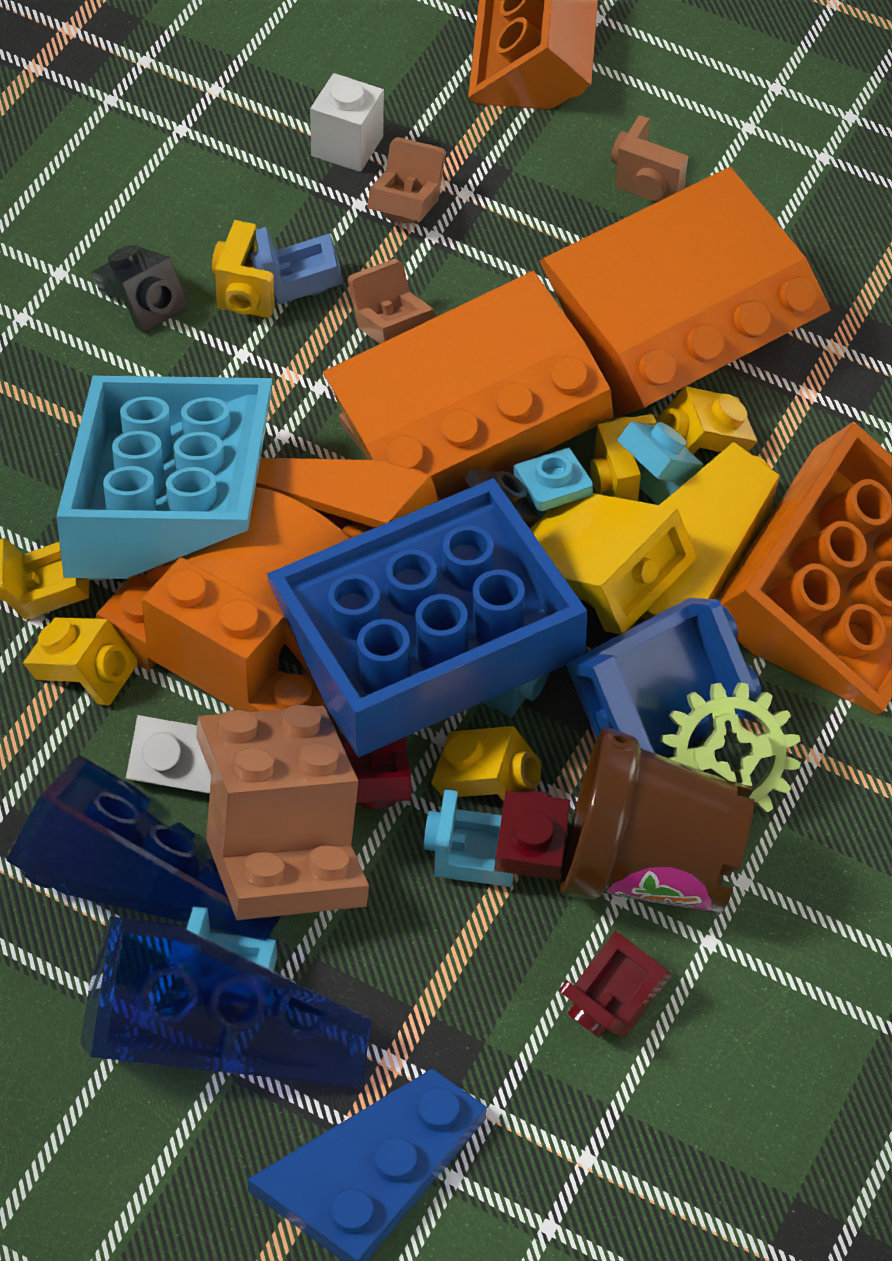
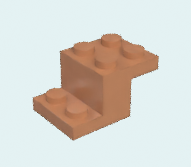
M293 705L286 709L252 712L230 710L223 714L198 716L196 738L211 774L206 840L236 920L367 907L369 884L351 845L358 779L325 707Z

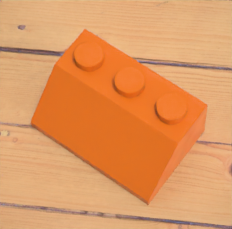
M479 0L468 98L475 104L551 110L569 98L580 96L592 83L598 0Z

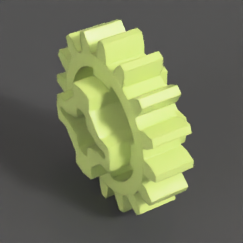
M721 683L711 684V700L706 702L696 692H691L687 695V700L692 711L688 715L679 711H671L669 717L679 727L676 735H660L659 742L666 746L673 747V756L668 757V759L698 770L707 769L720 778L752 786L750 774L760 759L771 757L767 772L761 781L753 787L754 791L749 797L754 799V803L765 812L773 809L771 799L768 796L772 789L783 793H789L791 790L790 785L781 778L783 770L800 769L801 764L796 759L786 756L787 747L801 742L799 735L783 734L781 726L791 717L788 710L771 714L767 709L771 704L773 695L768 692L761 693L754 701L748 700L749 687L746 683H737L732 697H727ZM735 709L742 710L755 717L762 724L766 733L752 734L740 726ZM709 715L708 723L710 730L699 746L688 748L689 739L694 728L704 717ZM727 733L731 742L743 743L744 754L735 757V768L733 771H731L728 762L717 761L715 758V749H720L724 746V735H727Z

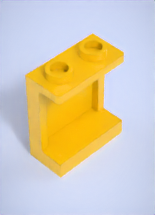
M592 493L588 497L549 509L530 528L580 600L592 602L604 631L615 634L626 632L697 559V554L678 509Z

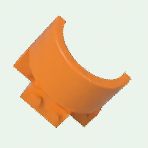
M256 487L249 529L247 531L152 568L143 577L138 574L130 577L96 613L97 619H108L135 655L138 661L137 665L147 671H150L158 663L236 710L252 712L286 709L293 705L324 706L332 724H334L335 721L326 707L268 583L267 573L334 546L351 537L309 506L284 494ZM285 644L299 660L306 671L305 673L299 675L279 671V656Z

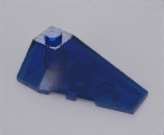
M78 755L39 796L6 859L7 862L21 869L26 879L43 888H54L65 895L185 923L189 922L193 907L207 908L211 929L267 941L282 917L273 916L236 920L214 859H207L197 851V847L193 842L196 834L181 822L174 823L171 827L165 826L146 811L151 801L149 797L135 786L81 755Z
M110 916L90 976L80 1044L89 1056L94 1058L362 1088L372 1020L179 925Z

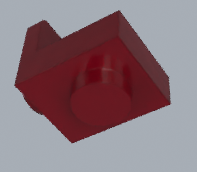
M342 733V746L358 779L356 803L369 809H384L394 806L397 801H412L407 736L357 758Z
M506 791L494 871L560 880L571 800L554 798L541 791H527L524 793Z
M615 930L577 982L573 984L566 980L558 991L573 1002L567 1014L585 1029L599 1038L607 1028L625 1039L673 973Z

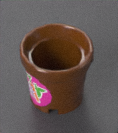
M603 728L593 747L576 803L563 858L560 893L564 896L595 900L605 893L618 897L706 911L717 915L722 914L733 892L732 888L721 886L724 875L730 877L734 868L740 870L754 809V799L749 798L754 791L753 787L720 778L641 749L637 738L613 728Z

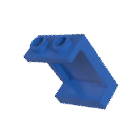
M688 598L565 663L596 738L603 728H613L637 738L641 749L663 757L673 754V747L659 742L660 735H676L679 728L670 719L669 714L671 711H679L688 715L692 709L689 706L687 695L691 692H696L705 702L711 700L710 687L711 684L715 683L722 684L727 697H732L737 683L748 684V700L754 701L761 693L760 681L751 666L745 663L736 641L738 636L736 622L728 609L717 599ZM735 709V714H738V718L756 719L747 712ZM709 715L704 717L694 728L688 745L708 733L710 730L708 723Z

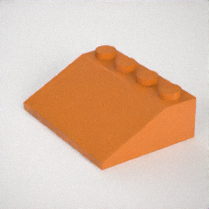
M731 166L539 260L565 315L584 340L611 389L612 408L616 418L645 408L831 311L807 258Z
M534 270L323 371V375L367 460H382L409 469H418L423 473L431 475L439 501L470 488L465 477L472 468L494 472L505 471L515 464L524 462L596 427L597 424L613 419L611 389L584 340Z
M853 421L813 449L717 597V600L728 609L738 628L736 640L752 654L876 715L884 712L892 698V455Z

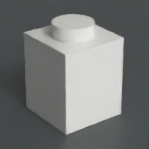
M333 73L310 108L311 156L361 172L383 138L384 89Z

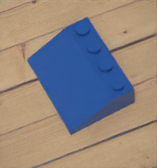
M494 478L267 573L268 583L326 707L357 758L566 666L565 663L586 653V608Z

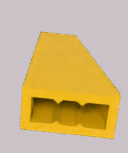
M733 442L660 504L661 506L678 509L697 554V559L629 629L688 598L717 599L773 512L780 475L773 471L764 459L751 455ZM585 601L587 604L593 607L592 602Z

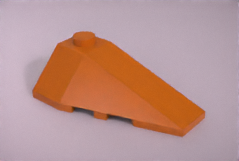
M260 458L256 487L284 494L309 506L333 522L351 538L439 501L431 475L423 473L418 469H409L382 460Z

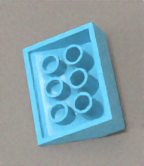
M93 375L56 516L63 577L88 578L96 581L127 579L175 560L180 556H185L247 531L249 529L272 394V378Z

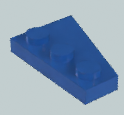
M430 1069L248 1178V1191L340 1260L368 1261L486 1120L487 1107L437 1071Z

